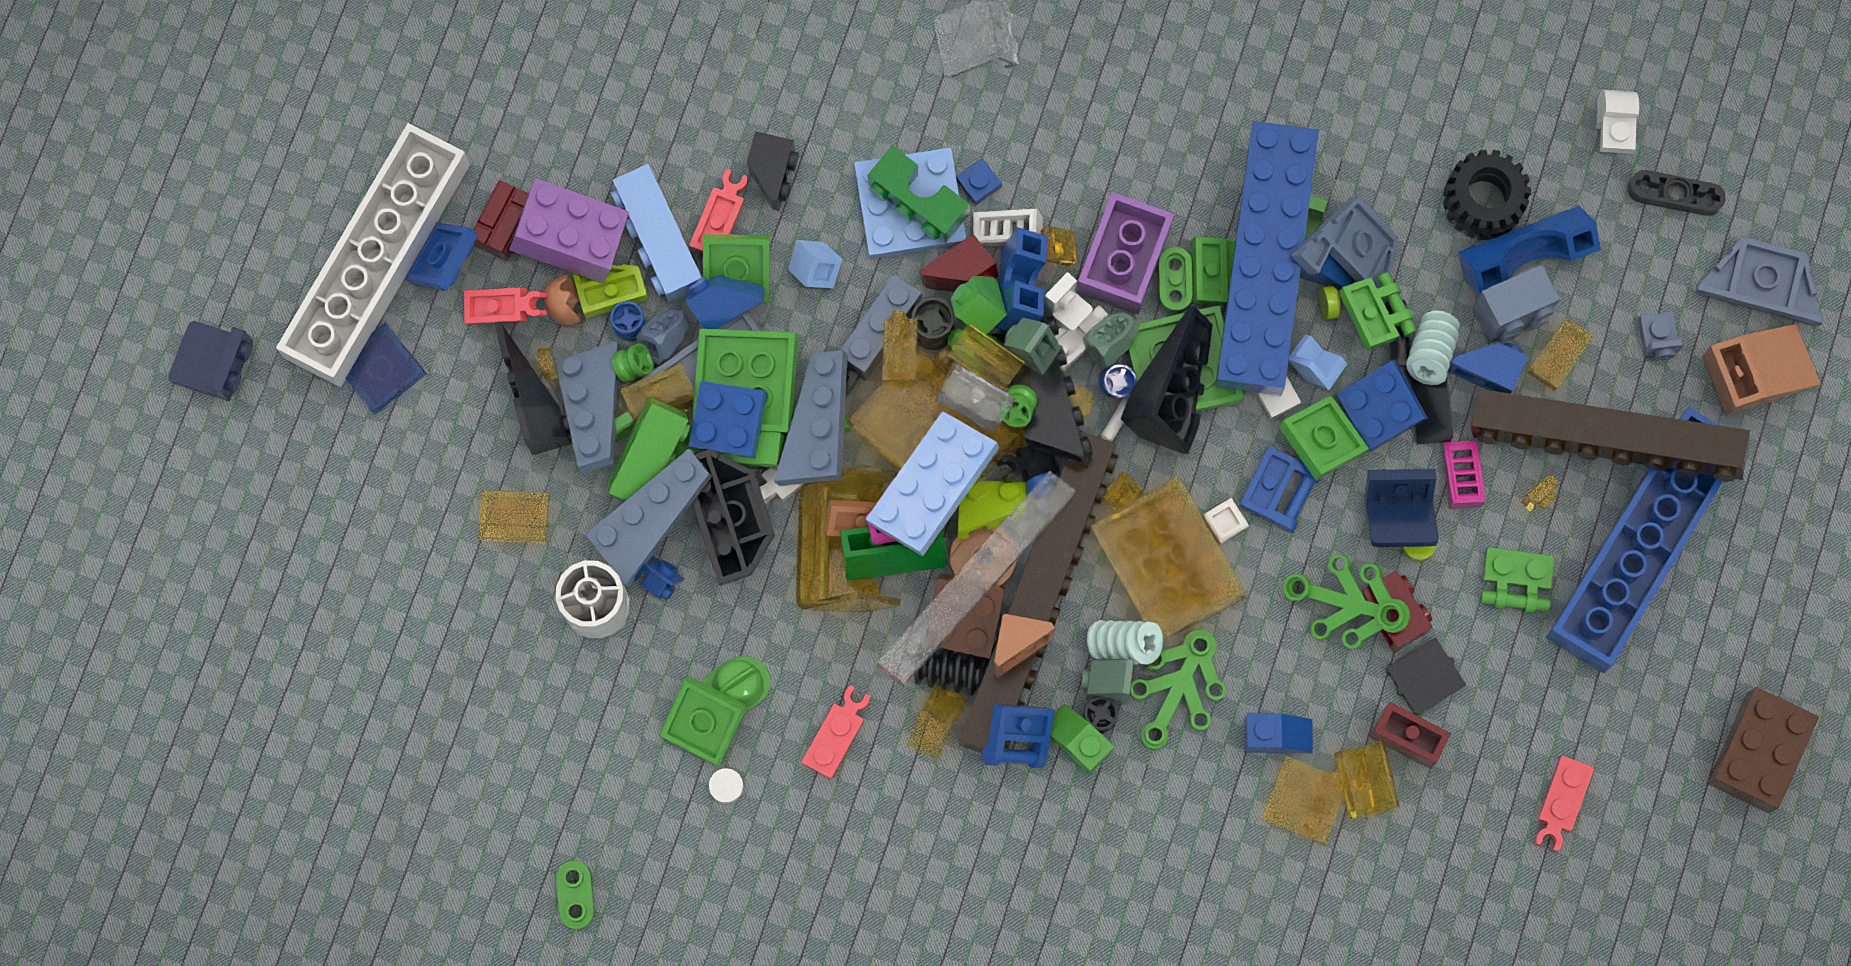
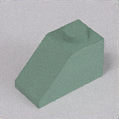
M1022 318L1017 325H1013L1009 329L1004 343V347L1011 357L1041 375L1045 373L1061 349L1049 325L1027 318Z
M1092 660L1090 670L1083 669L1081 689L1087 690L1086 699L1107 697L1114 703L1127 704L1134 660Z

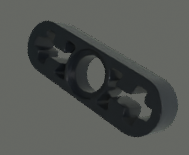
M1641 170L1634 174L1628 184V193L1634 201L1668 209L1712 216L1725 203V192L1719 185L1680 176ZM1642 180H1646L1647 186L1651 188L1647 193H1642L1641 187L1637 186ZM1660 183H1664V186L1660 191V197H1657L1656 195L1659 191L1657 190V188L1660 185ZM1672 185L1682 187L1685 191V198L1681 201L1671 199L1668 195V188ZM1693 189H1695L1696 193L1694 194V196H1696V198L1692 204L1689 203V200L1693 195ZM1706 193H1711L1712 199L1716 200L1711 206H1707L1706 200L1702 199Z

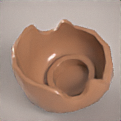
M564 273L546 285L543 292L547 293V297L542 298L545 310H547L552 320L562 326L573 327L581 322L580 319L583 317V313L574 312L575 307L580 303L579 296L571 278L567 273Z

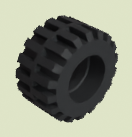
M1479 150L1477 156L1472 152L1466 155L1464 161L1460 160L1456 164L1444 188L1443 196H1445L1443 207L1444 209H1449L1447 213L1448 220L1450 222L1453 220L1457 221L1455 228L1459 232L1464 228L1468 230L1466 236L1473 238L1476 233L1480 234V240H1487L1491 234L1493 238L1501 236L1504 231L1509 233L1513 230L1515 224H1518L1529 204L1528 198L1531 195V187H1527L1530 179L1528 174H1521L1524 167L1520 162L1514 165L1512 163L1514 157L1507 154L1506 158L1500 157L1501 151L1493 150L1491 155H1487V150ZM1481 181L1494 184L1502 192L1504 204L1497 208H1485L1478 205L1470 196L1469 186Z

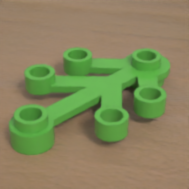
M1336 554L1330 558L1329 569L1338 576L1347 594L1313 585L1311 580L1303 574L1288 576L1283 583V592L1288 599L1303 601L1307 598H1312L1343 608L1326 619H1318L1312 623L1311 633L1317 639L1330 638L1335 629L1361 614L1375 617L1360 628L1348 629L1343 633V644L1349 649H1358L1363 646L1365 639L1379 631L1400 632L1406 628L1410 621L1408 606L1399 599H1392L1382 581V568L1377 564H1365L1360 570V577L1365 583H1369L1378 604L1366 600L1350 570L1352 566L1351 560L1343 554ZM1339 558H1342L1345 563L1341 571L1335 566ZM1371 567L1376 570V577L1373 580L1367 577V570ZM1299 581L1303 582L1305 586L1301 594L1296 591V584ZM1393 609L1399 613V618L1396 622H1392L1389 618V613ZM1321 623H1324L1327 627V632L1323 636L1318 633V626ZM1353 632L1358 636V642L1355 645L1349 642V636Z
M1202 629L1190 632L1185 637L1183 645L1161 651L1159 655L1161 663L1159 665H1145L1151 671H1158L1166 663L1186 658L1181 670L1148 681L1136 679L1131 683L1130 696L1137 701L1145 700L1150 694L1171 688L1155 721L1148 723L1142 729L1141 742L1145 748L1156 751L1166 745L1168 740L1166 727L1183 694L1191 714V727L1199 732L1205 731L1209 727L1211 717L1203 709L1192 676L1199 664L1207 684L1205 688L1206 697L1213 702L1223 699L1226 687L1223 682L1219 681L1212 662V657L1217 650V643L1210 632ZM1202 640L1206 644V649L1204 651H1197L1194 648V643ZM1137 684L1143 685L1146 688V693L1142 696L1136 695L1133 691L1134 686ZM1217 685L1221 688L1222 693L1217 697L1212 696L1209 688ZM1203 715L1207 720L1206 725L1197 726L1194 722L1195 716ZM1153 729L1158 730L1161 733V739L1158 741L1151 740L1148 736L1149 731Z

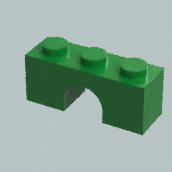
M893 145L867 175L868 185L870 186L869 190L875 197L881 201L889 200L896 206L895 210L899 215L908 221L913 218L922 225L921 230L933 240L939 238L946 243L970 214V204L946 185H943L935 195L928 198L918 197L913 194L909 187L918 176V164Z

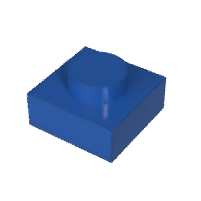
M983 158L956 176L957 182L975 206L1002 188L1001 181Z

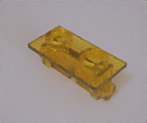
M901 310L893 311L889 320H884L883 382L916 380L918 319H908L906 313Z

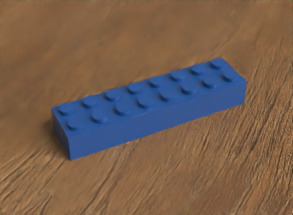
M1253 121L1215 387L1282 396L1285 389L1301 266L1295 261L1292 254L1305 240L1319 134L1318 129Z
M1690 407L1679 417V420L1718 425ZM1648 468L1546 638L1603 673L1611 668L1723 481L1714 478L1713 475L1700 473L1699 476H1688L1675 469L1666 468L1663 471H1656Z

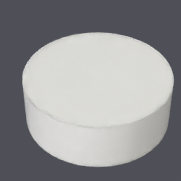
M720 769L710 778V793L720 803H733L743 793V781L740 775L732 769Z

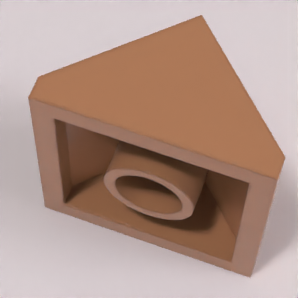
M1003 614L994 659V674L997 678L1053 641L1054 625L1047 621Z

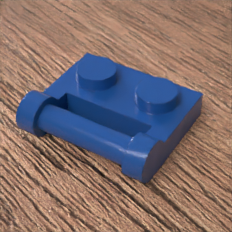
M1269 446L1239 507L1277 525L1284 531L1294 533L1298 525L1296 519L1314 483H1318L1320 479L1315 480L1302 461ZM1293 472H1295L1302 479L1285 513L1282 514L1275 509Z
M994 704L988 745L982 751L984 764L997 766L1000 763L1028 764L1031 768L1044 767L1048 756L1055 710L1047 707ZM1005 741L1033 742L1032 748L1029 750L1004 749Z

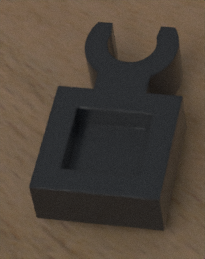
M1029 446L1019 448L1015 452L1016 456L1005 455L996 462L997 466L1008 465L1012 470V473L1002 478L1004 483L1013 482L1021 474L1026 483L1040 474L1049 473L1051 477H1054L1059 473L1054 455Z

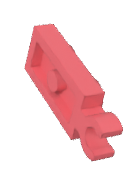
M727 169L724 172L722 178L724 188L720 190L713 187L689 244L690 250L703 254L704 234H732L745 203L744 198L739 197L738 194L744 192L748 186L746 175L742 176L740 183L732 184L730 183L732 170Z
M527 288L464 291V324L527 322V314L537 317L546 316L547 310H538L536 308V301L539 298H546L547 293L541 291L527 293Z
M849 686L845 691V705L843 708L835 703L833 704L801 762L804 766L830 780L834 777L864 722V719L857 716V713L866 709L870 703V695L868 694L864 696L862 702L854 703L851 700V696L855 691L853 686Z
M1565 756L1559 758L1537 819L1540 822L1546 823V826L1535 836V845H1541L1543 837L1548 835L1554 840L1552 852H1557L1561 848L1563 838L1560 832L1561 830L1568 833L1572 831L1594 770L1593 767Z

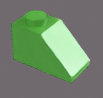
M973 276L966 284H961L951 297L955 316L983 337L1007 315L998 281L993 277Z
M1064 704L1054 714L1050 738L1090 776L1113 752L1114 746L1091 723Z

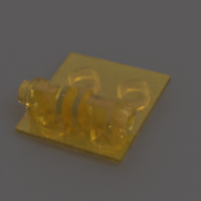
M1285 756L1261 820L1325 845L1349 781L1342 779L1341 775L1336 772L1328 771L1327 773Z

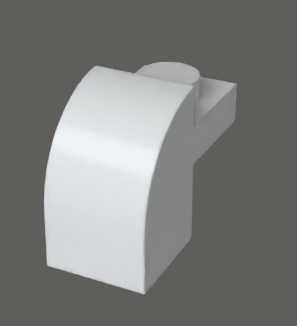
M1602 90L1597 98L1596 129H1601L1600 152L1633 154L1636 150V119L1639 115L1637 92Z

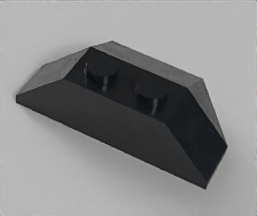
M708 449L695 455L712 477L692 504L718 585L722 586L753 574L775 537V532L755 472Z

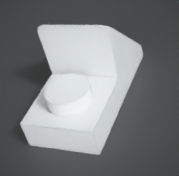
M1067 272L1045 295L1044 312L1047 317L1054 315L1058 327L1074 331L1093 311V308L1075 293L1077 280Z

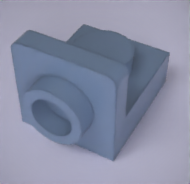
M1673 312L1639 317L1638 323L1644 356H1655L1656 360H1666L1675 357V353H1678L1684 345L1683 339H1678Z

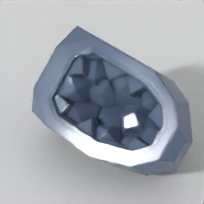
M675 309L659 313L642 326L636 336L637 342L647 347L653 358V363L661 365L671 358L685 340L684 336L689 329V320L684 312Z

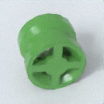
M641 343L630 346L628 351L624 349L617 351L612 356L615 374L623 382H631L637 376L643 377L653 371L654 363L651 353Z
M1025 385L1011 386L1006 391L1004 400L999 408L1001 419L1012 427L1026 426L1030 422L1038 403L1035 392Z

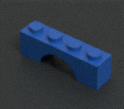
M1579 205L1458 253L1464 280L1480 296L1483 290L1510 279L1516 269L1530 261L1542 258H1561L1573 261L1601 250L1596 222Z

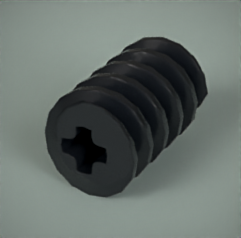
M920 642L913 671L914 683L920 685L924 677H927L928 687L933 688L937 680H940L941 690L946 691L952 682L954 692L957 694L966 685L968 696H973L977 688H980L986 658L982 657L980 662L976 664L975 656L969 654L967 659L962 661L961 652L956 651L954 656L949 658L948 649H942L940 654L936 655L934 646H929L927 651L923 652Z

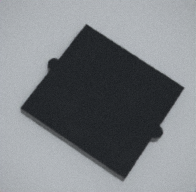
M1436 638L1386 667V671L1398 688L1397 694L1404 697L1415 715L1420 714L1466 685L1453 665L1454 659L1447 656Z

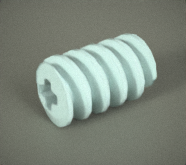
M1434 310L1427 312L1421 317L1406 362L1410 375L1417 381L1428 385H1438L1445 381L1450 361L1456 348V342L1459 338L1457 330L1460 327L1458 320L1451 314Z
M1099 620L1094 622L1089 628L1087 645L1090 654L1095 660L1129 659L1134 660L1133 664L1147 665L1159 657L1163 647V633L1160 626L1155 622Z

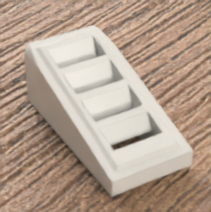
M1037 209L974 212L973 234L983 246L1003 247L1012 235V222L1017 223V227L1026 229V223H1029V231L1043 235V216ZM985 221L991 222L990 236H985ZM999 222H1003V235H998Z

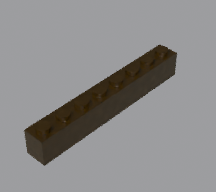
M1478 389L1471 421L1473 438H1477L1478 441L1486 444H1496L1498 441L1510 443L1511 446L1524 450L1530 449V447L1542 448L1544 451L1555 455H1561L1564 452L1574 453L1586 460H1596L1599 457L1611 459L1612 462L1619 465H1631V463L1644 464L1651 470L1663 471L1669 468L1679 470L1680 473L1688 476H1699L1701 473L1713 475L1714 478L1725 482H1731L1734 479L1743 480L1750 445V430Z

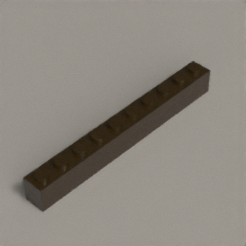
M1081 431L1082 437L1088 436L1093 455L1088 457L1090 463L1087 467L1066 460L1010 606L1009 615L1051 622L1055 627L1061 611L1060 608L1055 607L1060 595L1066 597L1072 582V578L1068 577L1067 574L1071 564L1078 566L1084 547L1079 545L1083 533L1089 535L1096 518V516L1091 515L1094 503L1101 505L1107 486L1102 484L1106 472L1113 473L1119 455L1114 454L1116 443ZM997 641L959 740L960 746L982 753L984 747L988 745L994 704L1025 706V702L1020 701L1024 688L1031 690L1037 671L1032 670L1036 657L1043 658L1047 645L997 678L994 674ZM1005 741L1004 749H1009L1011 741Z

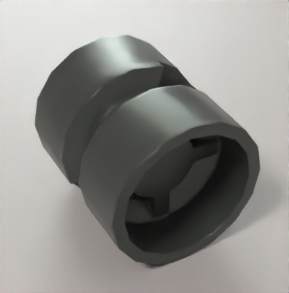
M928 297L917 303L912 311V333L915 341L927 350H939L948 345V336L955 329L954 312L948 302L939 297Z

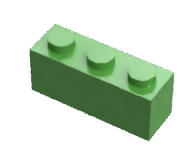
M648 397L606 483L609 494L626 501L675 460L676 455L673 451L678 441L682 443L685 440L690 429L685 412L655 398Z

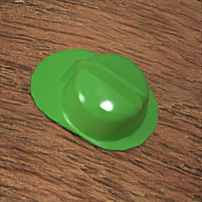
M737 656L726 661L706 675L701 681L748 705L745 713L758 705L767 696L770 689V675L766 666L758 659L750 656Z

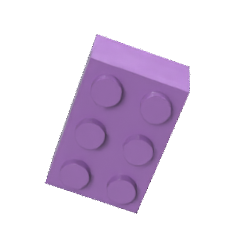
M535 178L509 250L604 283L611 269L629 211Z
M1112 192L1078 280L1077 293L1139 314L1171 230L1174 214Z

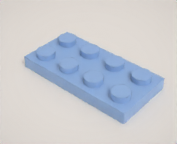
M942 411L870 512L866 521L869 525L923 556L1000 448L998 443Z

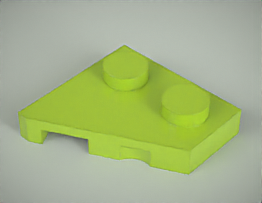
M612 264L604 283L572 273L585 319L611 312L618 303L623 301H631L638 304L649 300L639 266L625 264L616 266Z
M976 481L959 504L958 539L968 538L970 531L984 526L987 530L1000 526L1003 522H1012L1025 517V482Z

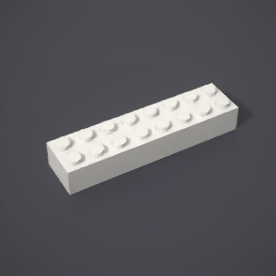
M407 123L278 343L276 349L284 359L340 388L342 387L433 227L471 165L464 151Z

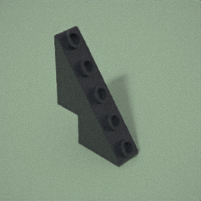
M1044 312L1040 322L1049 325L1054 336L1059 335L1054 315L1047 317ZM1060 345V351L1043 375L1019 362L1010 387L1025 385L1035 392L1038 400L1024 434V439L1029 447L1088 467L1090 463L1088 457L1093 455L1088 436L1082 437L1079 426L1085 425L1079 405L1074 407L1071 396L1076 394L1071 375L1065 377L1063 366L1067 365L1068 362L1063 346Z

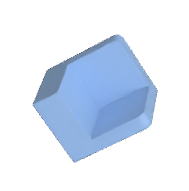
M796 240L788 270L805 287L833 289L842 258L824 242Z
M1309 335L1303 336L1288 360L1306 382L1327 390L1332 387L1347 366V362L1341 356L1323 350L1313 337Z

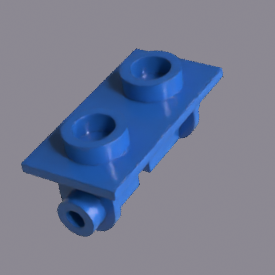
M654 556L650 558L647 564H643L634 576V581H637L644 572L647 576L641 586L657 598L661 599L663 597L666 600L672 596L675 590L671 586L684 580L677 573L678 570L674 565L665 560L660 561Z

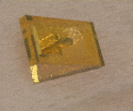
M936 685L919 714L907 746L938 760L967 699L949 690L943 691L941 686Z

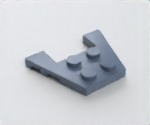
M1360 196L1351 197L1293 252L1292 257L1311 275L1319 274L1328 254H1330L1357 282L1372 277L1376 288H1380L1377 277L1386 272H1389L1391 276L1398 237Z

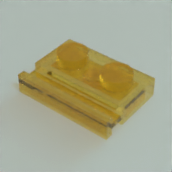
M482 490L479 540L546 543L550 495L548 493Z

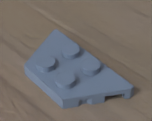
M1744 236L1741 237L1726 256L1698 285L1695 291L1697 294L1820 326L1824 319L1823 313L1819 312L1815 296L1817 290L1815 282L1810 276L1811 266L1807 253Z

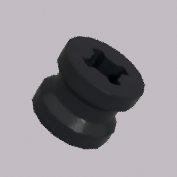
M1095 697L1087 703L1084 710V719L1091 723L1100 733L1110 731L1116 724L1118 709L1111 699Z

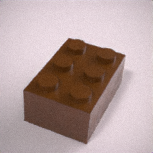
M1755 687L1746 694L1706 784L1767 813L1779 809L1819 716Z

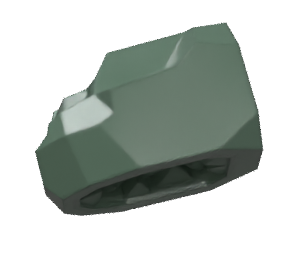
M1127 313L1109 315L1092 327L1083 337L1087 353L1102 369L1114 365L1117 359L1131 347L1130 343L1138 334L1139 325L1136 319Z

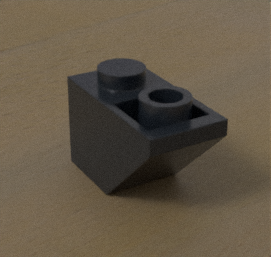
M755 131L747 160L748 169L771 208L779 211L781 201L787 202L791 183L787 182L789 171H795L799 152H795L794 141L791 139Z

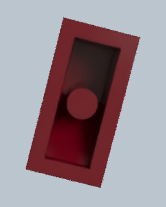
M974 234L919 270L922 283L926 288L955 292L961 284H966L973 276H987L995 279L999 276L996 262Z

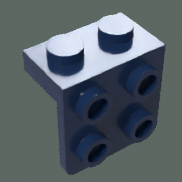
M192 321L186 329L169 373V380L174 384L230 402L233 392L237 390L240 384L244 363L248 361L252 353L253 340L246 331L232 327L231 332Z
M1435 469L1368 470L1364 500L1372 546L1424 547L1437 545L1439 536L1433 505L1437 480Z

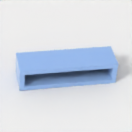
M649 164L613 179L615 191L611 192V196L616 207L629 211V219L626 220L625 226L632 239L638 237L642 248L637 249L645 268L651 265L656 275L650 279L658 296L665 294L668 303H671L688 295L689 287L702 277Z

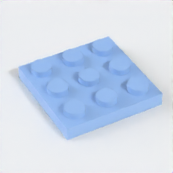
M951 147L905 154L918 164V176L909 187L913 194L918 197L928 198L935 195L943 185H946L959 195ZM881 158L854 162L870 259L956 246L966 239L964 222L946 243L939 238L936 240L929 238L921 230L922 225L913 218L910 221L904 219L896 212V206L887 199L881 201L870 192L867 175Z

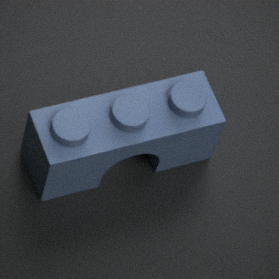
M894 275L840 349L848 355L847 368L859 374L860 379L865 382L868 380L885 356L884 352L891 338L899 328L904 329L912 318L914 307L922 300V292Z

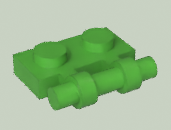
M1389 272L1377 277L1380 288H1376L1372 277L1342 287L1339 291L1366 351L1395 341L1399 337L1396 327L1400 326L1405 337L1417 332L1412 322L1414 316L1410 309H1406L1399 295L1402 291L1397 282L1393 283ZM1383 300L1388 301L1394 314L1389 315Z
M1487 547L1485 550L1482 582L1495 584V591L1482 590L1481 603L1492 604L1497 609H1505V606L1524 609V612L1535 614V611L1549 612L1550 599L1538 598L1537 590L1550 591L1555 556ZM1507 585L1525 588V596L1507 593Z

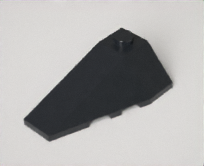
M1189 306L1133 387L1120 418L1138 437L1182 454H1189L1200 424L1201 415L1196 413L1198 396H1203L1205 385L1200 383L1202 365L1208 363L1213 324L1195 306Z
M501 322L496 323L495 328L506 367L509 369L507 377L515 398L513 401L523 439L531 454L535 455L571 445L568 436L571 433L567 414H562L558 404Z

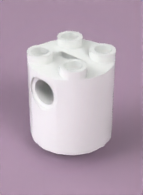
M581 561L571 565L561 575L556 586V602L566 622L578 635L587 638H604L625 626L629 614L630 599L619 575L609 565L599 561Z

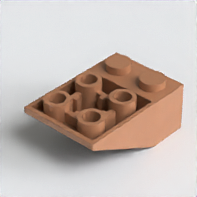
M1796 324L1741 335L1711 345L1703 354V359L1726 417L1821 385Z

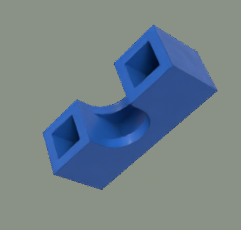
M1017 227L1001 248L999 288L1007 315L997 324L996 328L1009 331L1022 318L1040 321L1043 318L1045 289L1035 287V283L1040 270L1046 264L1048 236Z

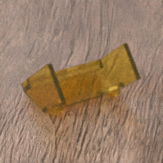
M861 464L842 469V480L802 484L799 494L796 601L801 609L811 611L872 612L900 606V599L881 596L878 583L874 579L866 578L846 581L840 536H826L824 531L829 500L878 502L883 495V485L892 483L899 472Z

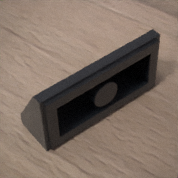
M1447 377L1443 383L1438 385L1423 384L1413 379L1415 396L1428 419L1415 426L1417 445L1451 442L1453 427Z

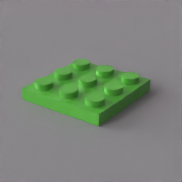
M1220 305L1199 310L1213 324L1208 363L1202 365L1200 383L1205 385L1203 396H1198L1196 413L1240 403L1244 400L1242 390L1215 387L1224 328ZM1184 313L1138 324V334L1130 343L1131 347L1128 349L1132 370L1136 375L1137 382Z
M700 329L692 424L700 382L706 381L767 392L761 431L788 433L793 418L799 334L796 332Z

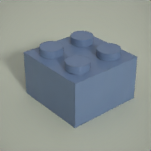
M1541 264L1483 290L1472 310L1489 343L1497 340L1505 343L1516 338L1519 335V330L1528 326L1531 330H1534L1548 323V317L1554 313V308L1560 301V298Z

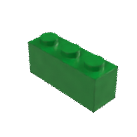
M869 527L840 531L841 553L846 581L946 567L943 531L937 535L923 556L898 541L874 545Z

